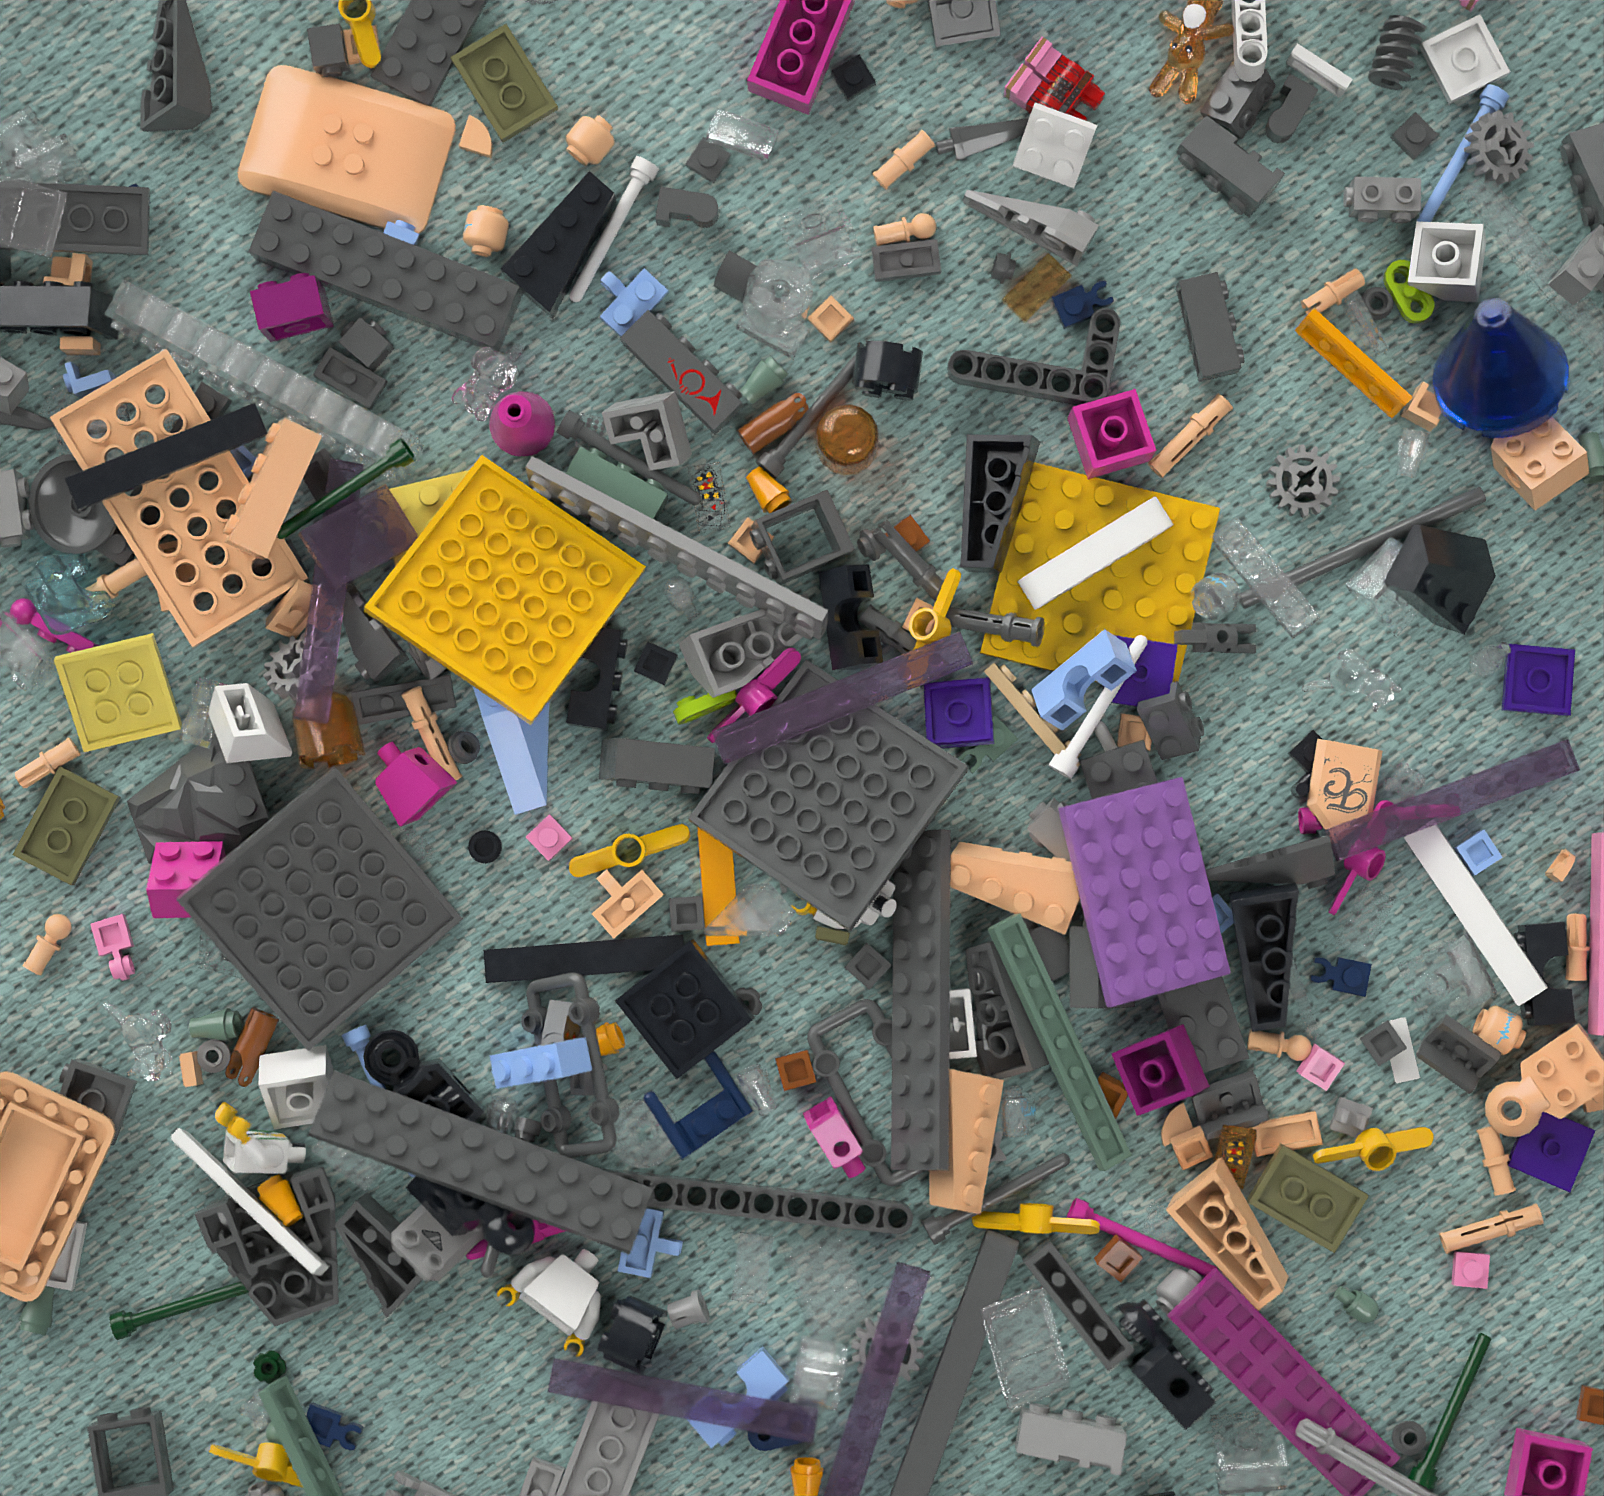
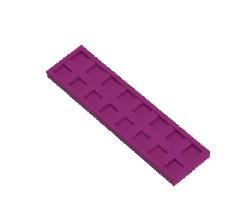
M1215 1267L1167 1315L1343 1496H1364L1376 1482L1327 1453H1318L1315 1446L1298 1437L1296 1429L1301 1420L1309 1419L1325 1429H1333L1336 1436L1390 1468L1400 1459L1394 1450Z

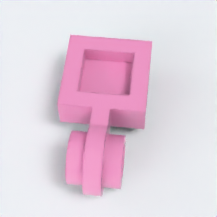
M120 914L91 923L99 956L113 954L114 959L109 961V968L114 980L119 978L122 981L129 979L130 975L135 974V968L130 955L123 956L122 950L134 947L126 916Z

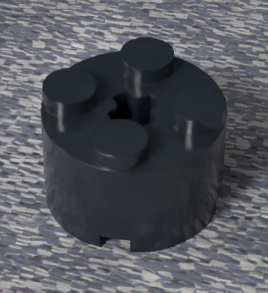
M866 341V347L859 342L857 343L852 384L855 385V389L862 390V395L879 398L882 392L894 394L896 399L912 401L914 394L918 392L923 351L912 347V353L903 351V344L894 342Z
M631 1295L622 1301L618 1299L610 1315V1319L614 1320L609 1333L606 1331L603 1333L597 1350L603 1353V1359L641 1375L647 1368L642 1366L641 1363L645 1357L651 1360L665 1327V1323L660 1322V1317H667L668 1311Z

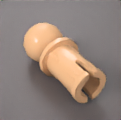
M927 213L916 215L910 223H907L906 218L902 217V221L873 226L877 246L905 240L908 243L910 242V236L913 235L919 239H928L936 231V221Z
M54 914L46 920V935L44 937L41 935L36 936L38 941L26 962L23 963L26 969L41 976L56 950L60 951L61 947L56 944L57 941L66 938L72 929L71 922L65 915Z
M1250 1028L1247 1042V1050L1276 1054L1277 1058L1281 1057L1282 1052H1286L1295 1061L1305 1060L1312 1050L1311 1042L1307 1037L1294 1035L1289 1039H1284V1032L1280 1031V1034L1263 1031L1252 1032Z

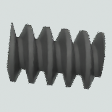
M1389 16L1383 25L1384 32L1381 33L1379 38L1381 44L1377 46L1375 51L1377 57L1372 61L1373 69L1369 71V81L1390 90H1402L1403 87L1399 83L1408 82L1411 79V76L1403 70L1413 69L1415 65L1407 57H1417L1419 52L1411 47V44L1419 45L1422 42V38L1414 33L1425 32L1426 26L1407 16Z

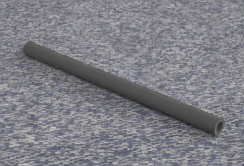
M1481 487L1474 488L1238 594L1239 601L1244 609L1407 537L1414 524L1430 527L1486 502L1485 494Z

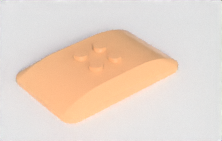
M279 65L270 70L266 77L239 165L238 179L244 188L252 192L271 197L272 192L276 191L340 217L385 229L388 221L396 223L397 220H401L415 227L414 232L420 234L425 230L430 217L456 125L453 117L443 110L329 76L323 77L322 74Z
M9 1071L0 1072V1292L20 1301L28 1302L41 1295L59 1260L114 1139L115 1126L106 1115Z

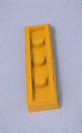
M1315 308L1294 330L1390 418H1393L1412 399V396Z
M698 828L706 946L739 944L733 851Z

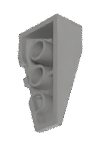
M967 190L963 199L965 205L1075 266H1078L1099 227V225L1094 223L1095 219L1091 215L1081 210H1078L1076 213L1070 209Z
M807 593L800 595L810 600ZM760 609L690 634L679 643L691 675L714 698L744 687L756 675L774 662L784 650L792 647L803 636L794 631V626L784 621L782 624L770 620L765 616L766 611Z

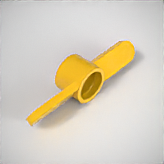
M339 0V12L346 23L351 26L361 63L368 68L377 66L381 60V55L371 24L376 13L372 1L364 0L368 4L364 15L359 18H350L346 15L348 6L356 0Z
M954 568L948 571L933 609L921 608L910 619V633L917 639L903 674V681L910 688H917L922 684L936 647L944 644L951 634V623L946 614L961 579V572ZM935 619V626L932 632L926 636L927 625L931 620Z
M677 824L640 837L630 833L623 834L617 837L611 846L571 859L569 871L574 877H583L617 865L635 867L643 862L645 856L685 844L689 841L691 834L689 828L684 824ZM627 838L635 839L641 846L640 857L632 863L623 862L617 854L619 843Z
M1416 1127L1385 1134L1378 1128H1369L1357 1136L1355 1143L1322 1149L1315 1152L1312 1157L1316 1164L1360 1156L1370 1170L1381 1171L1388 1168L1394 1162L1396 1153L1428 1147L1432 1144L1434 1137L1432 1131L1426 1127Z
M1020 1203L1019 1213L983 1211L981 1214L972 1217V1224L975 1227L986 1229L1015 1230L1040 1234L1052 1232L1097 1234L1100 1231V1223L1095 1220L1053 1217V1205Z
M269 1442L259 1445L256 1457L211 1444L210 1453L252 1466V1473L262 1480L285 1482L302 1487L283 1445Z

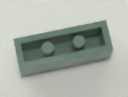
M579 447L565 472L566 474L657 521L668 501V493L664 492L665 489L659 482L653 479H647L646 482L635 476L636 472L631 467L620 462L616 466L606 461L607 455L596 448L590 447L589 450Z

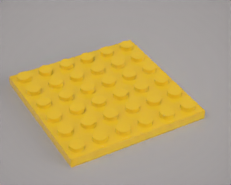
M481 455L364 606V612L531 725L641 577L646 566Z
M1034 462L1002 573H999L989 614L1005 616V614L1013 612L1017 614V617L1034 620L1036 617H1042L1045 622L1043 639L1039 647H1033L1029 642L1013 640L1010 643L1005 642L999 635L984 633L980 654L1053 672L1104 629L1116 636L1136 638L1139 635H1143L1150 641L1174 644L1175 631L1191 630L1220 508L1097 477L1087 479V476L1084 474ZM1157 497L1174 524L1172 527L1037 610L1033 608L1018 584L1021 578L1146 501ZM1187 645L1177 646L1173 682L1179 681Z

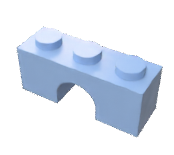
M1104 629L1031 689L1040 717L1063 731L1087 711L1084 705V694L1091 683L1097 681L1112 691L1135 673L1136 668L1126 643Z
M586 1037L490 1055L496 1089L592 1071Z
M763 1346L737 1368L736 1373L747 1387V1393L741 1401L734 1404L725 1403L711 1390L686 1412L685 1418L710 1448L714 1447L717 1443L721 1447L724 1446L737 1434L734 1428L743 1421L746 1424L752 1422L761 1414L760 1406L768 1399L772 1402L776 1401L788 1390L785 1386L789 1382L788 1375Z

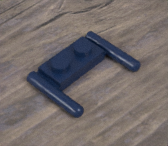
M715 1051L704 1059L724 1090L674 1123L655 1092H647L643 1097L644 1102L681 1159H684L753 1111Z

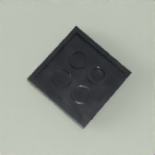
M694 939L690 940L615 1000L676 1080L755 1019V1016Z

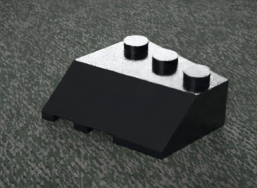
M1414 524L1383 583L1434 625L1465 635L1496 575L1485 539Z

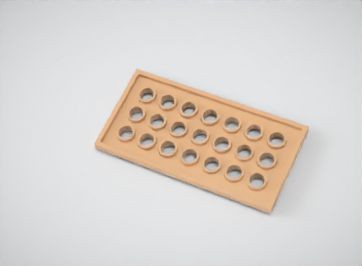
M167 348L50 417L83 471L106 462L108 452L113 449H119L124 454L137 450L135 439L142 432L151 433L154 437V442L210 421L209 416ZM159 386L165 390V398L161 403L151 404L147 401L146 394L151 387ZM130 403L135 406L136 415L131 421H121L117 415L118 408L122 404ZM178 415L182 418L183 427L179 432L169 433L165 430L164 422L168 416ZM97 420L105 422L107 426L106 434L99 439L90 437L88 433L89 425ZM230 451L170 474L165 479H157L143 485L142 491L137 496H128L126 493H122L102 501L193 648L288 592L298 579L301 581L309 579L285 539H278L276 537L267 557L272 564V569L268 575L262 577L254 574L252 569L254 561L258 559L257 557L225 543L228 535L223 533L228 519H222L218 516V505L223 501H232L236 505V516L241 503L237 502L244 485L250 484ZM206 472H213L218 476V485L213 490L207 491L200 486V477ZM178 489L186 490L190 497L188 504L182 508L174 507L170 500L172 493ZM150 506L156 507L160 511V519L154 525L145 524L141 517L143 510ZM194 518H202L207 523V530L202 536L197 537L189 533L188 525ZM166 535H173L178 540V548L171 554L163 553L159 547L160 540ZM218 546L224 550L225 558L221 564L211 565L207 562L206 553L211 547ZM183 564H191L196 569L195 578L187 583L181 582L177 577V570ZM237 575L241 577L243 586L238 593L230 594L225 591L224 581L228 576ZM202 592L210 593L214 599L212 608L207 611H200L195 606V598Z

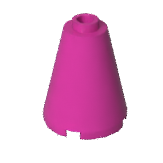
M526 391L513 392L504 396L493 408L489 421L490 433L497 446L512 456H531L538 454L546 448L553 438L555 417L550 405L539 395Z

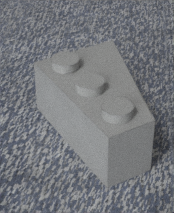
M1030 1403L1029 1408L1021 1407L1015 1441L1017 1453L1057 1462L1059 1460L1079 1463V1467L1088 1469L1091 1468V1465L1111 1468L1110 1474L1121 1476L1127 1434L1122 1425L1116 1423L1115 1417L1097 1414L1096 1420L1083 1418V1412L1072 1409H1063L1062 1414L1049 1412V1406L1037 1403Z

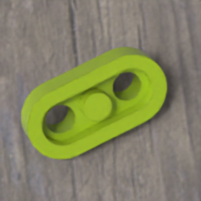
M1396 260L1384 272V285L1392 295L1401 316L1410 323H1422L1433 313L1435 307L1434 299L1431 294L1408 285L1411 262L1408 260ZM1395 274H1403L1405 283H1397L1394 278ZM1412 302L1419 303L1421 311L1418 313L1413 312L1410 304Z
M734 690L714 698L709 693L697 699L695 695L688 696L676 703L678 708L673 711L678 725L689 723L736 702L737 692Z

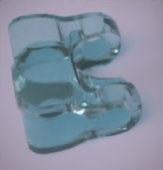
M84 553L40 557L35 567L41 577L29 580L25 587L28 596L47 628L55 635H63L85 625L100 622L106 619L115 608L113 599L106 591L92 592L82 588L77 583L88 574L91 563Z

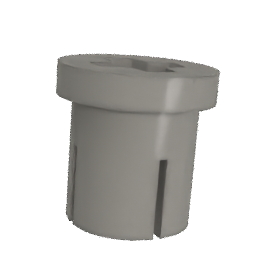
M699 1289L692 1291L691 1296L667 1304L668 1314L675 1329L699 1321L703 1324L710 1320L706 1302Z

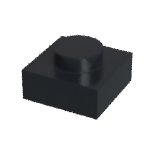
M859 54L831 70V75L847 101L876 85L874 77Z
M647 641L634 672L665 686L678 655Z

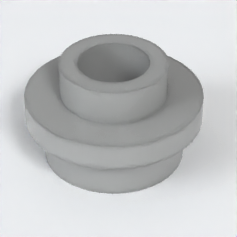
M215 1039L204 1042L197 1052L198 1064L209 1073L223 1071L228 1066L231 1057L228 1045L221 1040ZM211 1050H215L219 1054V1059L215 1063L208 1059V1053Z

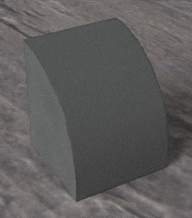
M729 250L718 270L714 287L743 303L759 275L758 266Z

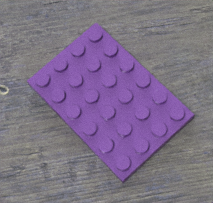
M1183 777L1058 808L1106 1007H1114L1231 974Z

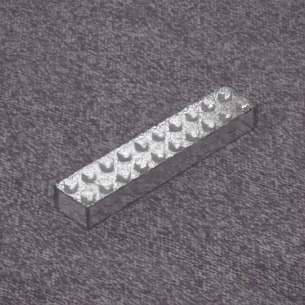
M125 279L122 281L105 312V315L113 321L111 327L119 331L118 333L136 343L138 338H140V343L147 346V349L155 354L167 348L173 360L181 368L191 373L198 369V374L203 376L209 383L220 389L225 384L228 385L227 390L234 393L235 397L248 404H252L253 400L257 401L256 405L262 408V411L278 420L283 415L287 417L286 419L322 435L320 440L322 444L335 451H338L340 447L344 448V453L349 455L350 459L367 467L369 462L374 464L386 456L385 452L390 449V444L399 438L404 439L414 453L416 460L405 468L402 466L397 469L392 467L381 475L392 482H396L397 478L406 482L425 449L416 436Z

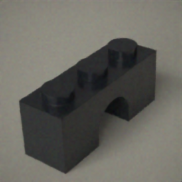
M844 565L818 572L823 608L828 610L826 631L832 671L859 669L884 663L879 630H863L857 617L858 608L862 601L874 597L870 565Z
M602 628L579 659L595 663L600 670V680L597 686L590 691L571 690L566 719L568 725L608 731L609 724H615L618 705L612 704L614 691L620 692L623 672H619L617 669L619 658L625 659L628 639H622L623 632L621 630Z
M1565 922L1517 925L1518 932L1514 933V938L1548 987L1520 1005L1522 1018L1527 1019V1024L1530 1026L1575 1023L1572 989H1554L1546 983L1543 975L1545 964L1551 958L1568 955Z

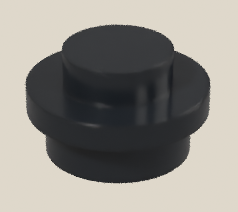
M482 830L471 837L468 849L475 861L487 864L495 861L500 856L502 843L494 832Z

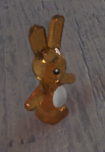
M1187 0V5L1182 14V21L1169 11L1164 10L1159 13V21L1178 34V36L1170 43L1167 52V62L1149 87L1153 97L1159 98L1166 94L1178 73L1181 72L1178 89L1180 100L1184 104H1190L1195 100L1198 91V69L1206 56L1203 41L1229 37L1234 33V26L1230 23L1213 26L1215 17L1224 3L1223 0Z

